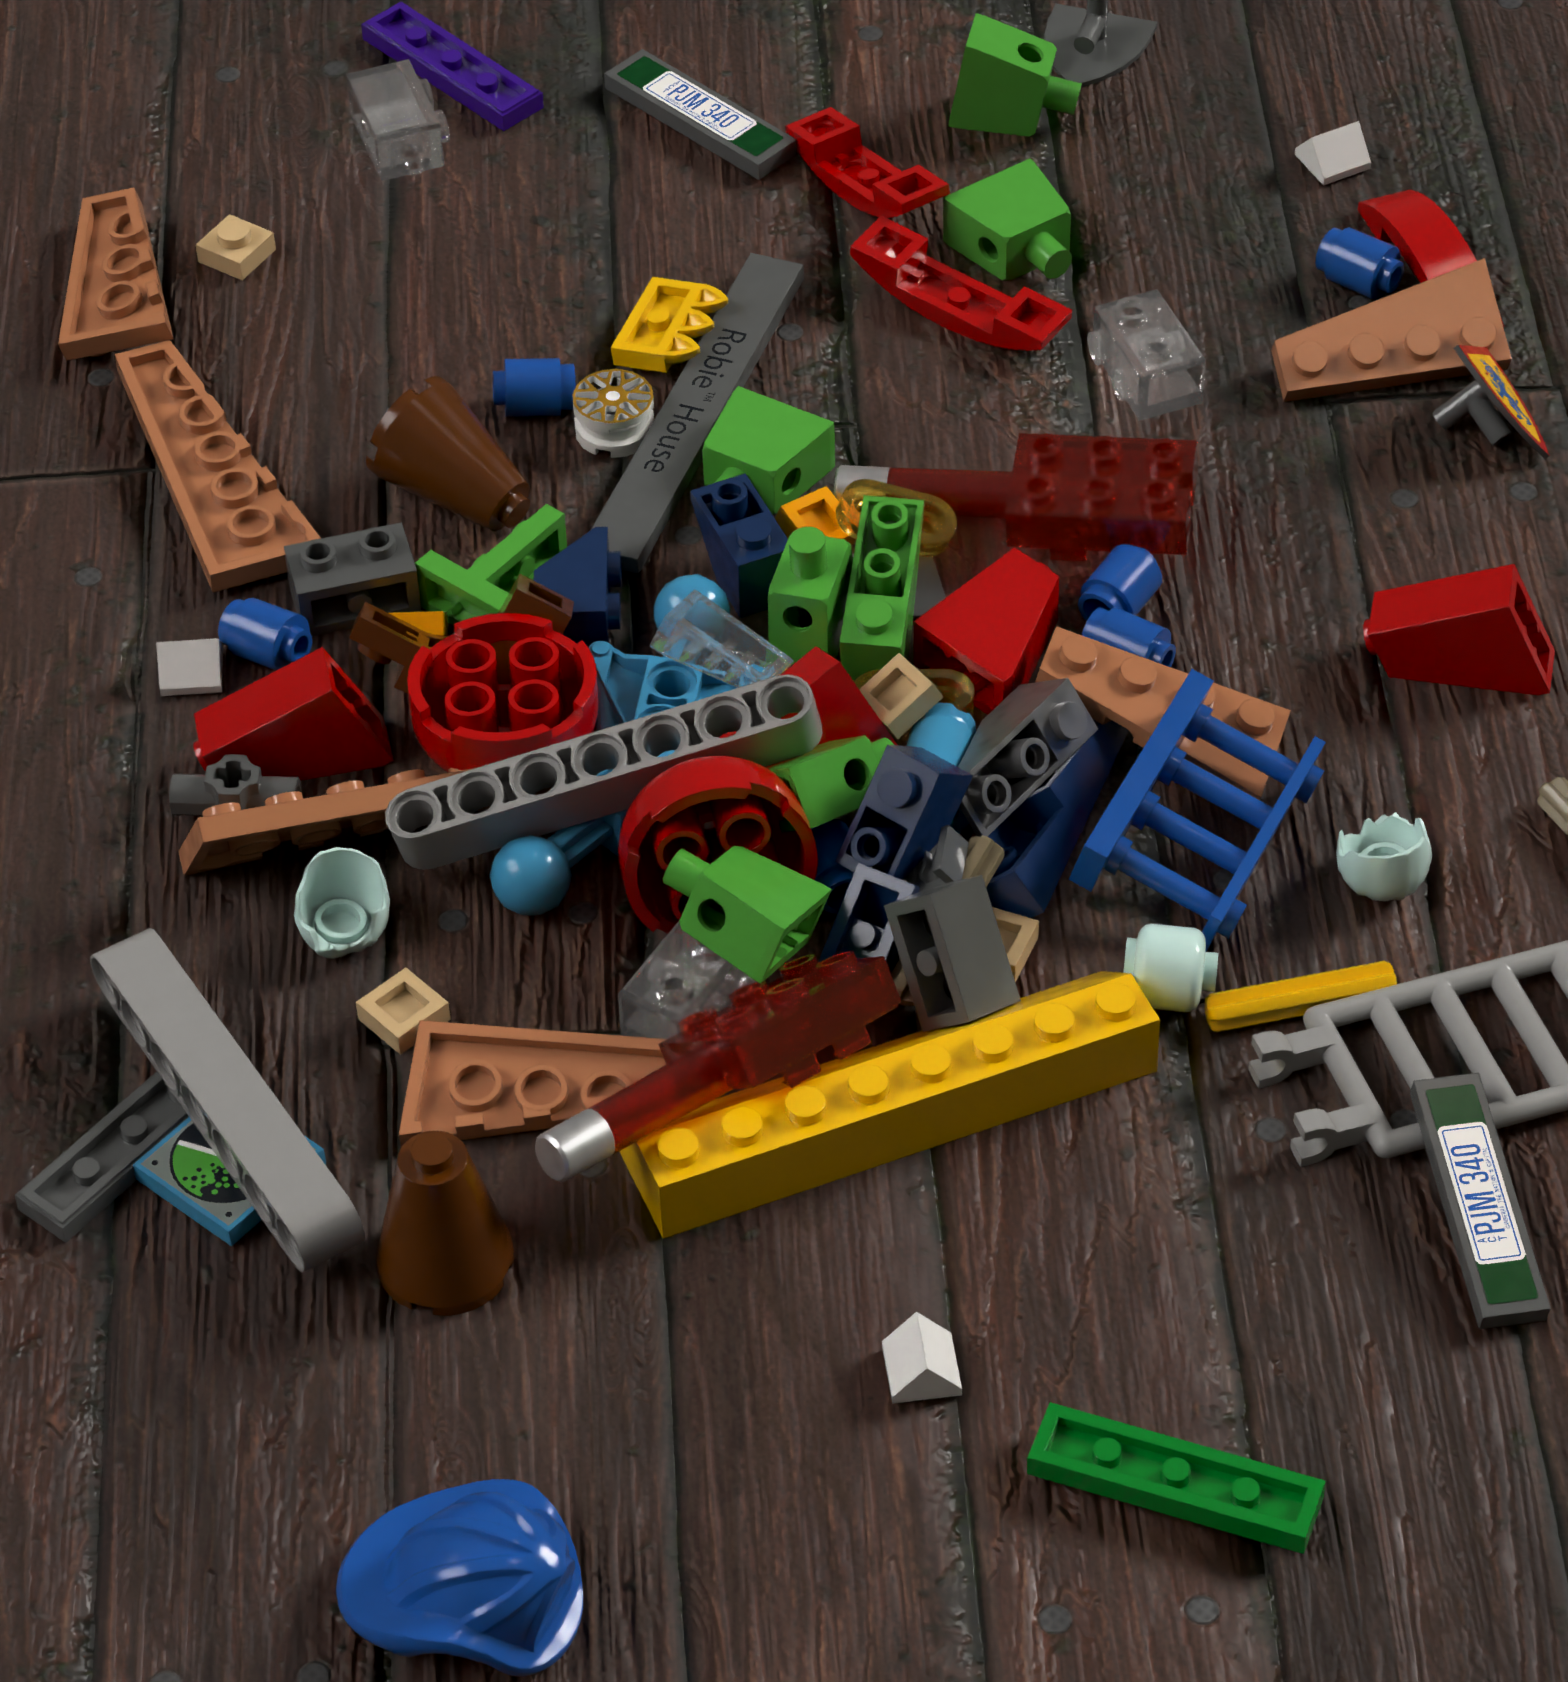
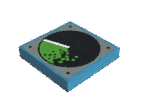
M190 1117L133 1164L137 1181L231 1247L262 1220ZM306 1137L324 1164H326L324 1148Z

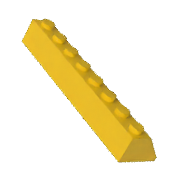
M1100 971L1020 998L1021 1001L968 1023L925 1032L919 1031L615 1132L614 1140L664 1239L1157 1072L1160 1019L1131 973Z

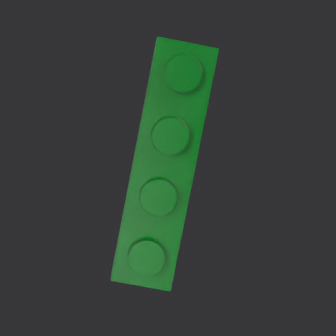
M1052 1402L1048 1405L1027 1457L1028 1475L1301 1554L1305 1553L1324 1498L1326 1483L1322 1479Z

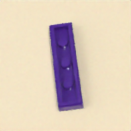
M403 2L395 4L361 24L363 40L502 131L509 129L544 108L543 92Z

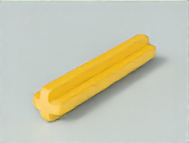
M1380 961L1211 993L1205 997V1016L1210 1029L1214 1032L1301 1017L1312 1006L1396 985L1397 979L1391 963Z

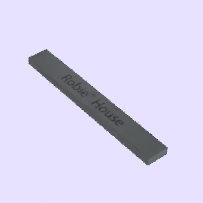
M750 253L726 295L728 297V304L718 310L712 319L714 329L702 336L698 343L700 353L687 362L592 529L595 527H608L609 551H621L622 571L639 574L703 460L702 449L707 436L733 391L738 386L744 387L804 280L803 264Z

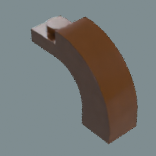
M519 573L498 613L528 614L549 619L552 621L553 630L563 634L572 618L574 601ZM365 601L353 624L349 638L358 642V650L370 659L382 664H390L392 660L401 664L394 688L408 694V670L415 654L422 646L430 649L448 636L427 633ZM502 640L490 644L496 652L498 684H511L509 650L517 641Z

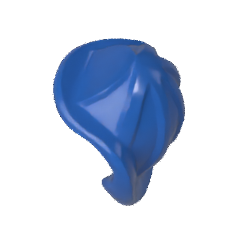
M510 1479L483 1480L444 1489L404 1503L385 1513L367 1527L354 1541L343 1559L336 1583L337 1603L344 1620L358 1635L368 1642L404 1657L433 1653L463 1657L487 1664L511 1676L533 1675L546 1670L557 1662L568 1650L575 1638L583 1613V1585L580 1565L570 1533L554 1505L534 1486Z

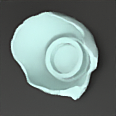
M1395 812L1390 816L1381 815L1375 822L1370 818L1364 820L1360 835L1352 833L1344 835L1343 830L1339 832L1336 850L1338 870L1342 874L1344 881L1358 895L1367 896L1375 901H1399L1415 893L1425 880L1431 864L1432 852L1427 831L1421 818H1415V824L1413 825L1408 820L1399 817Z
M335 847L326 851H320L306 866L295 897L294 919L301 936L318 955L333 959L351 952H359L373 946L386 928L389 918L390 898L386 879L379 863L374 858L358 850Z

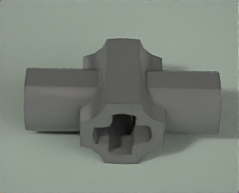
M230 754L224 755L217 763L208 765L205 775L173 774L170 782L169 803L172 815L203 816L202 812L205 809L215 805L236 802L240 804L241 810L265 806L264 801L277 794L302 791L299 777L262 776L260 767L253 765L248 760L247 755Z

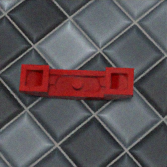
M832 107L785 125L786 133L797 139V152L811 170L835 194L867 214L877 217L882 215L886 218L897 217L950 194L949 184L918 164L901 171L863 146L860 125Z
M1409 189L1358 202V212L1375 237L1386 243L1392 241L1399 248L1402 257L1420 283L1477 261L1469 245L1451 219L1434 201L1418 191Z
M882 215L850 246V255L859 266L903 304L932 322L981 343L1012 350H1042L1072 318V309L1025 286L1012 298L927 256L928 238Z

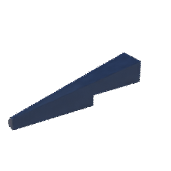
M1096 721L1095 724L1098 730L988 836L1004 849V859L986 888L992 907L1028 918H1033L1045 912L1128 734V729L1114 721L1106 724Z

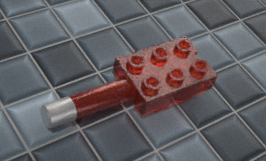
M1019 433L1012 471L840 465L835 473L834 496L845 511L861 512L863 497L868 495L924 500L923 515L1005 519L1007 547L1050 549V560L1086 562L1087 551H1107L1110 553L1113 548L1121 544L1141 547L1152 554L1187 555L1191 527V506L1194 505L1198 475L1197 440Z
M846 951L826 958L821 962H818L814 954L802 956L782 965L778 969L781 977L768 985L766 981H763L761 984L756 982L732 992L729 995L731 1005L717 1012L715 1008L706 1009L682 1019L678 1023L681 1032L658 1044L666 1065L537 1137L535 1152L541 1167L552 1179L565 1182L733 1089L754 1088L781 1072L785 1080L782 1083L793 1088L822 1071L815 1053L831 1044L835 1051L832 1055L841 1060L871 1044L865 1025L897 1008L898 1004L901 1003L884 956L856 958L854 951Z

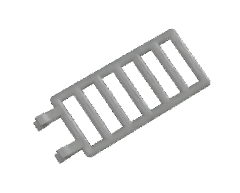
M1568 940L1312 1006L1303 1015L1306 1030L1286 1035L1278 1031H1266L1252 1035L1251 1044L1259 1059L1249 1061L1248 1070L1258 1089L1281 1082L1293 1071L1325 1063L1349 1105L1347 1108L1328 1113L1317 1108L1294 1113L1293 1122L1301 1136L1291 1139L1290 1149L1299 1166L1304 1167L1317 1163L1330 1156L1337 1149L1366 1141L1369 1142L1373 1151L1381 1158H1392L1426 1148L1419 1123L1392 1129L1336 1027L1371 1019L1411 1090L1414 1080L1435 1077L1397 1011L1427 1003L1433 1005L1471 1073L1480 1074L1496 1129L1567 1111L1568 1063L1518 980L1551 971L1568 999ZM1489 987L1493 989L1548 1082L1549 1088L1519 1096L1515 1095L1458 995Z

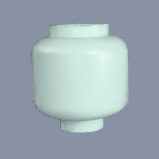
M1146 924L1139 931L1137 938L1127 937L1123 973H1131L1153 1009L1191 1012L1199 1005L1202 991L1215 992L1219 953L1205 952L1206 939L1204 934L1197 928Z

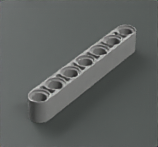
M789 674L775 676L407 789L397 794L389 802L385 811V822L407 864L422 870L433 869L502 848L509 841L528 835L541 836L629 809L639 792L653 778L666 769L690 759L724 755L747 759L766 767L802 756L812 751L819 743L823 734L822 722L813 692L806 681L798 676ZM789 713H798L791 718L780 719ZM736 731L735 734L729 737L719 738L721 735L727 732ZM675 750L668 756L658 757L666 751ZM613 769L606 775L596 776L604 770ZM544 788H551L548 792L544 794L535 795L538 791ZM490 806L488 810L474 814L477 810ZM429 825L426 829L413 833L415 829Z
M148 928L90 956V964L103 995L294 1266L303 1273L365 1241L364 1228L350 1198L156 931Z

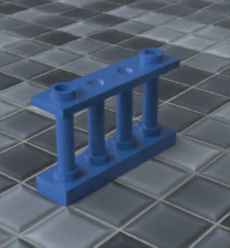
M1191 669L1084 844L1069 880L1091 892L1104 870L1114 876L1119 870L1207 919L1208 921L1202 931L1206 939L1205 952H1207L1217 933L1228 939L1247 907V904L1237 898L1295 798L1307 804L1324 773L1323 769L1314 764L1326 742L1314 736L1299 763L1289 759L1211 716L1213 709L1203 703L1214 680ZM1184 737L1194 743L1200 738L1286 785L1274 807L1186 760L1187 753L1178 748ZM1160 781L1169 786L1173 781L1260 829L1249 850L1246 852L1159 804L1160 796L1152 793L1157 782ZM1131 825L1141 831L1146 825L1234 874L1222 896L1219 897L1132 849L1133 841L1125 837Z

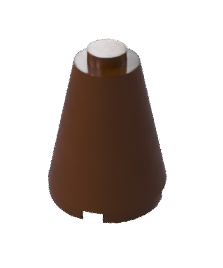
M431 376L424 379L431 387L420 394L411 388L403 393L387 410L373 432L370 442L378 449L375 460L366 455L367 468L380 479L492 531L500 530L505 526L507 528L516 526L529 510L530 500L528 496L530 486L455 388L442 377Z
M422 1132L407 1140L398 1153L376 1253L378 1275L383 1288L398 1304L412 1309L411 1303L420 1306L432 1307L433 1315L442 1316L458 1315L475 1310L492 1300L504 1286L503 1278L507 1274L510 1265L512 1267L514 1259L511 1234L464 1143L458 1137L448 1132Z

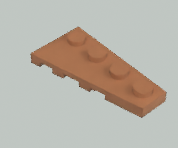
M1485 258L1276 339L1271 350L1284 402L1472 375L1453 349L1457 345L1487 347L1502 370H1507L1512 360Z

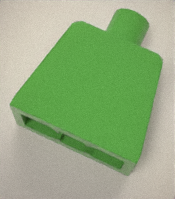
M976 13L964 51L948 126L1029 137L1036 133L1043 108L1074 115L1082 83L1051 76L1057 48L1053 43Z
M1027 159L943 197V241L997 278L1011 281L1038 269L1047 278L1055 279L1063 275L1069 268L1072 261V255L1069 252L1071 213L1067 204L1033 160Z
M738 386L733 391L704 442L702 449L704 486L746 473L772 515L777 514L780 506L799 498L835 467L834 422Z
M814 527L798 528L789 535L768 592L770 670L781 672L784 667H791L815 646L835 659L837 658L853 564L851 544L846 540L827 537L821 530ZM808 611L812 617L813 622L810 626L801 628L800 622L808 623Z
M865 735L833 740L815 746L812 751L802 756L769 765L766 768L781 777L791 787L812 829L859 809L887 745L894 744L888 738H881L870 742ZM783 817V820H779L781 833L796 831L785 817Z
M742 846L731 847L711 864L684 849H680L669 863L663 877L664 884L689 897L679 920L682 931L760 984L809 942L832 890L822 883Z

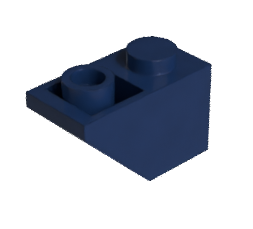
M746 473L691 490V502L716 580L726 593L738 616L743 618L768 610L769 587L788 540L783 530Z
M595 527L536 568L533 581L574 601L572 618L563 635L575 643L583 640L588 648L596 641L609 643L610 630H621L620 593H610V587H622L621 551H609L608 527Z
M887 745L835 862L855 872L857 864L861 863L903 880L924 858L925 851L930 852L938 843L941 827L948 824L951 825L973 775L922 747Z

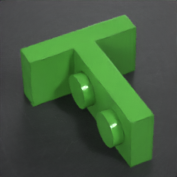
M545 504L529 519L520 522L511 534L488 553L479 556L468 570L433 550L428 551L415 562L421 607L427 611L447 612L448 623L453 626L455 623L469 618L497 614L519 573L533 580L536 568L567 547L565 513Z

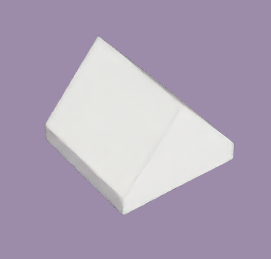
M1359 121L1311 137L1295 148V156L1322 185L1371 169V160Z
M218 638L156 642L161 696L222 692L223 645Z
M915 1312L882 1341L892 1404L962 1395V1386L951 1332L920 1313Z

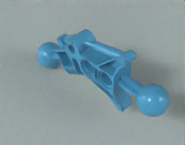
M699 574L677 577L664 585L654 604V620L658 632L666 640L663 657L625 654L605 641H596L589 646L597 671L598 714L596 731L768 679V669L758 663L727 669L699 662L702 649L720 640L731 618L730 605L726 593L715 581ZM675 750L666 751L658 757L668 756ZM613 769L604 770L596 776L606 775ZM628 809L558 830L548 839L528 835L509 841L496 854L492 864L490 880L495 896L505 908L521 915H541L556 908L568 892L572 877L570 868L600 845L619 857V836Z

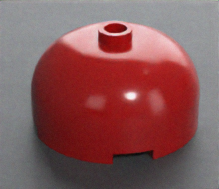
M497 613L481 615L454 624V634L439 641L430 649L422 646L415 654L408 670V696L414 732L427 755L447 773L450 768L458 770L478 768L592 733L597 720V671L590 649L583 640L575 643L570 638L554 631L552 621L542 617L519 613ZM502 640L517 641L509 650L511 684H498L496 652L493 646L490 645L493 642Z
M724 755L690 759L666 769L653 778L639 792L630 805L622 823L618 846L619 865L627 898L642 923L653 932L659 929L669 935L689 940L691 948L708 949L682 931L679 925V920L689 897L663 883L665 871L680 849H684L711 864L731 847L742 846L815 880L818 866L816 842L808 818L791 787L777 774L758 763ZM783 817H785L796 831L781 833L779 820H783Z

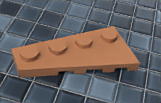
M135 188L82 198L58 341L66 361L88 356L97 357L108 352L174 339L143 206Z
M1056 626L1035 682L1069 678L1092 719L1101 724H1106L1110 721L1118 723L1128 729L1133 735L1134 739L1132 742L1144 748L1187 678L1188 673ZM1216 683L1212 684L1203 703L1213 709L1211 716L1275 751L1278 750L1291 710ZM1184 737L1178 748L1187 753L1186 760L1261 800L1268 775L1200 738L1194 743Z
M419 1020L398 1135L401 1147L411 1137L426 1131H444L455 1135L460 1140L553 1128L586 1109L595 1110L606 1121L673 1112L676 1110L684 1055L682 1040Z

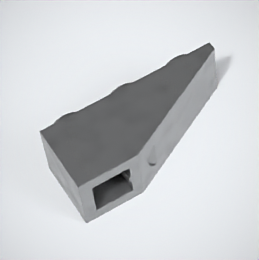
M1069 678L1019 685L980 723L958 766L960 769L973 775L959 808L976 836L981 837L984 835L988 837L1098 730Z

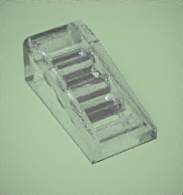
M695 589L663 618L650 644V647L658 653L737 688L779 676L791 667L794 661ZM755 664L765 669L759 672L751 665Z

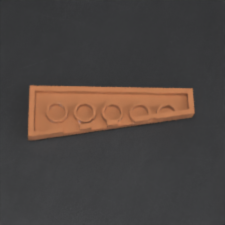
M167 340L115 354L118 374L212 592L286 573L287 566L284 546L321 539V537L292 500L287 501L277 488L276 478L266 466L261 467L252 455L250 444L241 433L237 435L226 421L224 410L215 398L205 391L204 384L173 343Z
M450 768L448 773L428 777L425 776L424 770H408L392 775L387 779L388 784L365 788L363 781L354 780L333 785L326 790L327 795L303 799L302 792L292 791L271 796L264 801L265 806L241 810L240 804L236 802L209 807L202 812L203 817L197 818L178 851L184 876L259 860L262 859V852L277 847L283 841L292 840V844L298 845L299 850L322 846L324 841L338 836L342 833V828L352 826L353 832L360 834V837L381 833L389 829L385 822V811L389 802L397 794L407 789L472 769L458 770ZM544 788L538 791L535 795L544 794L548 792L551 788ZM488 806V807H483V808H481V809H479V810H477V811L484 810V809H489L490 806Z

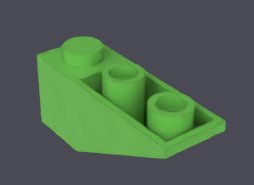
M868 495L863 497L840 637L841 664L857 687L864 686L898 653L908 660L924 500Z

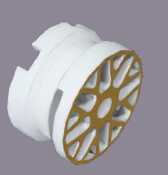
M609 369L595 372L581 380L576 385L572 394L576 440L583 449L594 455L599 452L598 449L610 451L611 458L627 457L634 454L655 420L654 411L652 410L654 408L652 386L644 377L633 371ZM614 377H617V386H611ZM594 382L602 388L596 389L591 383Z

